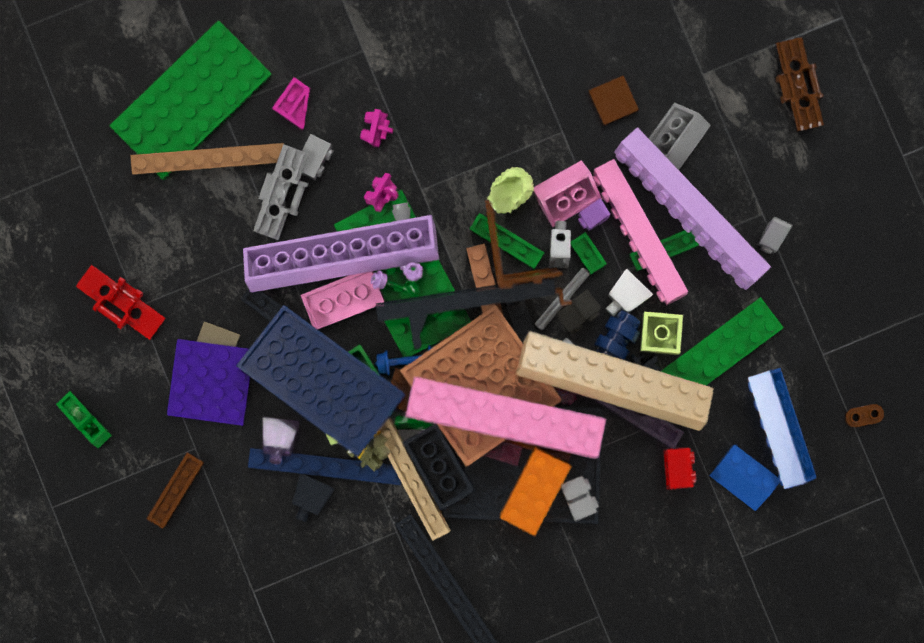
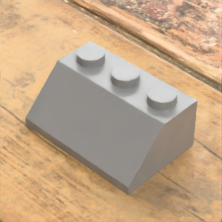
M674 103L649 137V140L679 170L711 125L699 113Z

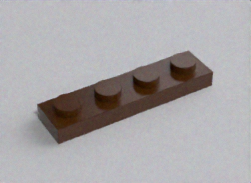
M188 452L186 453L148 515L147 519L163 529L165 528L204 464L203 461Z

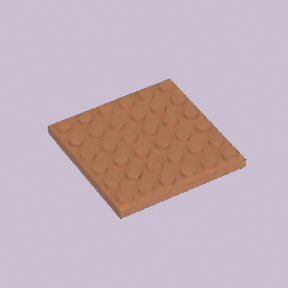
M496 305L400 370L411 388L414 377L548 407H553L562 401L551 385L516 375L523 343ZM437 424L466 467L506 440Z

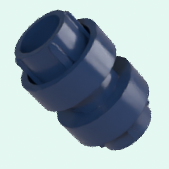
M622 310L616 318L610 316L605 325V328L609 330L606 336L600 334L594 343L598 348L596 352L625 361L630 352L626 349L629 342L635 344L640 335L637 331L640 320Z

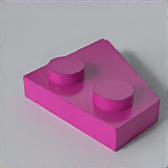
M294 77L272 109L302 130L305 125L310 88Z

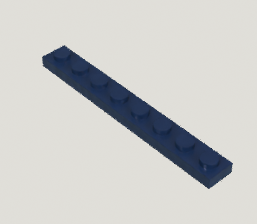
M250 448L248 468L401 485L399 476L393 465L382 464L379 469L373 471L368 465L362 468V461Z

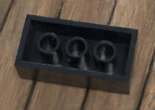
M437 424L431 425L403 442L440 510H445L476 492L449 441Z

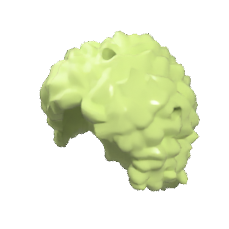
M519 167L507 169L492 183L488 200L492 202V207L498 214H506L507 212L511 214L512 210L520 207L532 195L534 184L531 175H528L524 169Z

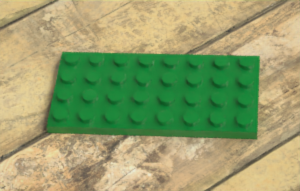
M218 20L109 126L138 155L195 150L272 74ZM159 172L156 174L164 180L171 172Z
M397 191L398 198L395 201L389 200L381 212L375 211L374 206L370 205L334 224L337 232L395 222L396 220L392 213L393 205L408 203L403 191ZM410 207V219L416 218ZM439 260L417 263L423 268L420 279L416 280L422 296L455 291ZM400 267L380 270L387 275V281L404 285L408 280L404 270H400ZM385 285L381 289L385 301L414 297L409 292L389 285ZM465 309L427 314L420 333L421 348L415 349L409 317L385 321L403 357L413 356L429 348L428 345L432 346L448 338L471 322Z

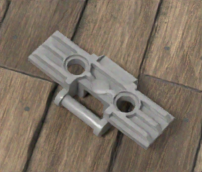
M283 144L275 170L272 174L267 173L260 192L259 199L263 200L253 231L279 240L288 213L295 216L298 215L299 212L297 210L303 192L309 184L300 180L309 153ZM285 169L292 171V177L289 180L282 176V172ZM293 183L298 184L290 208L285 207V198L289 187ZM272 205H277L280 209L277 216H273L270 213Z

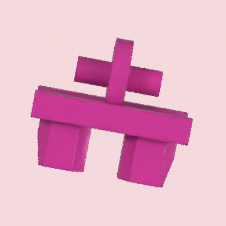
M375 109L374 112H366L365 122L371 124L370 130L363 129L360 139L374 147H380L381 139H386L387 133H393V129L389 128L390 121L386 120L387 114L378 109Z
M385 173L382 178L375 177L372 184L375 191H367L364 195L366 203L373 205L375 211L381 212L389 200L395 201L398 198L397 187L391 181V175Z

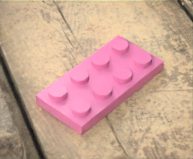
M374 271L349 275L302 294L301 298L312 326L319 330L376 307V303L385 302L381 289H374L373 284H371V277Z

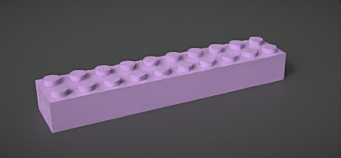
M638 127L620 143L614 152L616 158L622 164L625 163L629 167L630 173L642 181L644 188L651 191L661 205H665L669 209V214L682 223L684 230L688 233L691 232L696 237L695 241L709 251V256L722 265L721 267L724 272L731 274L735 278V283L740 288L747 290L771 267Z
M431 215L243 248L245 282L250 292L405 266L409 263L417 264L439 260L436 227Z

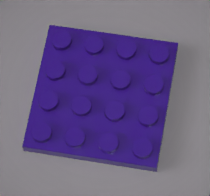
M177 339L167 415L243 426L250 376L236 365L249 349Z

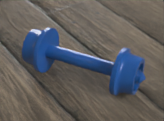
M385 350L384 353L377 354V361L374 365L378 367L379 374L390 376V366L410 364L422 355L388 359V351Z

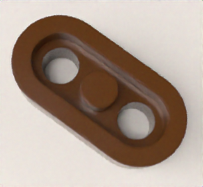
M877 404L852 408L846 412L845 422L850 427L875 424L883 419L884 411ZM873 410L877 411L876 417L871 415ZM854 414L859 416L858 421L853 420L852 416Z

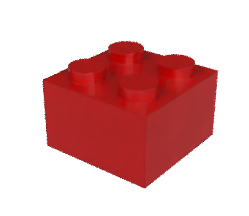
M690 448L664 450L666 488L693 487V483H696V473L692 471L691 465L695 463L694 452H690Z

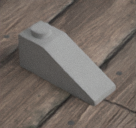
M774 217L766 225L758 246L768 254L777 252L792 225Z

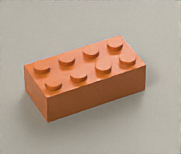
M535 446L500 513V518L535 536L571 467L570 464Z

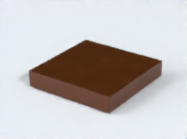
M624 76L588 91L604 126L639 111Z

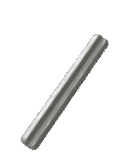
M581 268L564 288V300H569L590 275L585 268ZM558 297L536 321L535 326L540 330H543L563 307L559 305Z

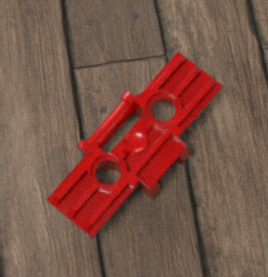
M93 265L89 267L76 285L77 288L97 301L93 310L95 312L99 311L113 321L120 330L127 323L150 340L166 319L140 300L143 292L139 289H134L122 277L116 283ZM103 286L110 287V291L106 296L100 294ZM108 300L126 313L123 318L117 316L104 306L105 302ZM135 308H139L142 312L141 317L138 319H133L131 316V311Z

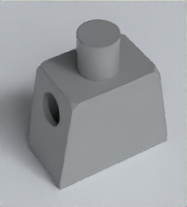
M556 221L555 229L551 230L549 267H569L571 230H566L567 222Z

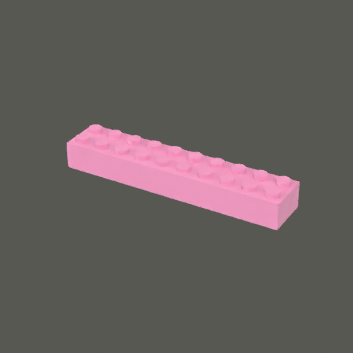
M414 377L405 416L594 459L598 458L606 421L603 418Z

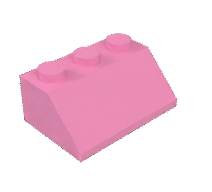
M582 161L535 186L533 191L552 227L555 226L556 221H565L587 208L599 198L602 200L591 172Z

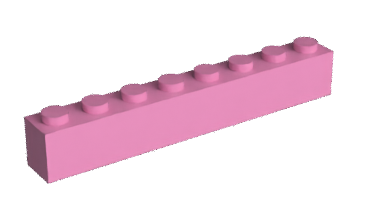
M615 159L594 169L593 179L597 187L600 186L603 192L601 194L603 199L612 206L610 210L613 217L619 219L622 224L620 229L624 236L628 235L632 251H637L640 257L638 261L643 269H647L649 273L647 277L651 285L657 287L658 292L656 293L660 301L669 305L686 296L688 293L687 288Z

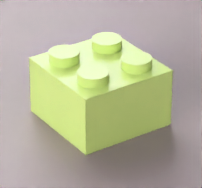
M644 312L642 316L640 352L679 355L683 315Z

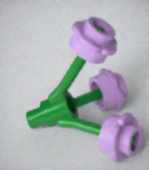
M409 263L405 266H399L400 270H404V274L408 279L404 285L387 281V275L380 270L371 277V284H373L374 289H383L385 285H389L409 292L414 297L422 296L419 291L420 288L416 283V280L420 279L423 273V268L420 264Z

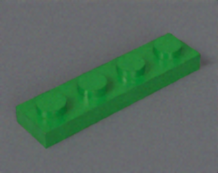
M479 213L469 230L491 243L487 217ZM495 223L498 248L535 269L545 252Z
M686 230L660 241L669 258L700 246L695 241L696 237ZM637 251L630 253L629 255L636 271L643 270L638 261L640 257Z

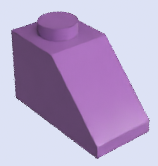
M599 198L579 213L580 218L578 221L583 229L587 228L590 231L608 220L610 213L601 198Z

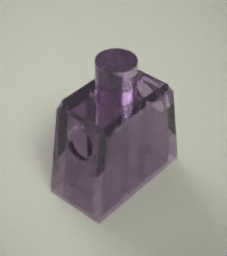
M263 417V452L270 454V463L280 464L282 456L289 457L292 454L300 430L299 421Z

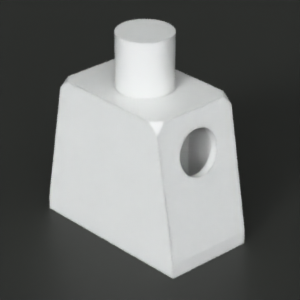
M626 269L608 294L612 303L606 310L612 316H615L621 309L630 313L653 294Z

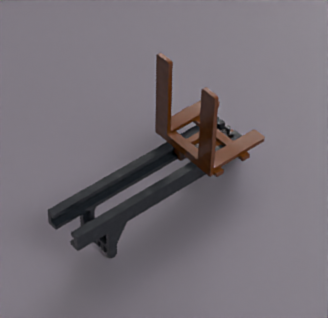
M484 200L497 284L376 303L378 322L409 317L414 348L420 349V333L427 314L556 295L557 293L560 306L571 305L572 300H564L562 288H555L554 279L552 278L562 275V271H557V267H549L502 275L492 202Z

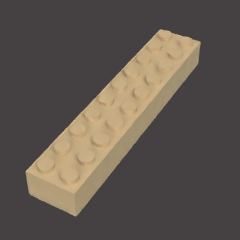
M529 332L524 340L516 375L698 431L707 423L714 389L533 332Z

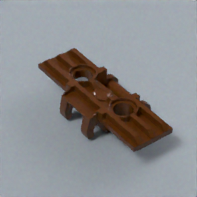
M802 37L776 43L783 74L775 77L776 83H780L783 96L780 97L781 103L790 101L797 131L823 126L824 123L818 99L823 98L824 95L820 91L815 71L816 64H808ZM792 61H798L800 63V69L798 71H794L790 68V63ZM805 71H808L813 94H808L803 75ZM804 99L810 104L804 108L800 106L799 100Z

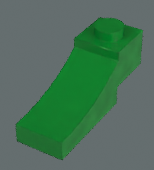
M71 391L56 404L96 448L102 446L112 436Z

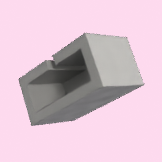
M310 134L302 150L309 153L302 172L303 175L313 180L321 177L325 169L323 163L325 160L329 161L333 153L330 143Z
M583 476L561 485L574 521L597 512L596 508L599 506L596 498L591 497L588 490L591 489L587 478L583 479Z

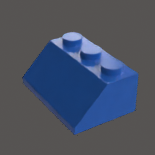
M736 445L730 447L709 475L754 511L770 496L780 482L777 476Z

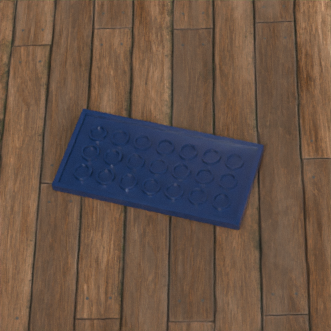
M285 305L282 306L236 365L240 370L357 457L360 456L406 396L402 391Z

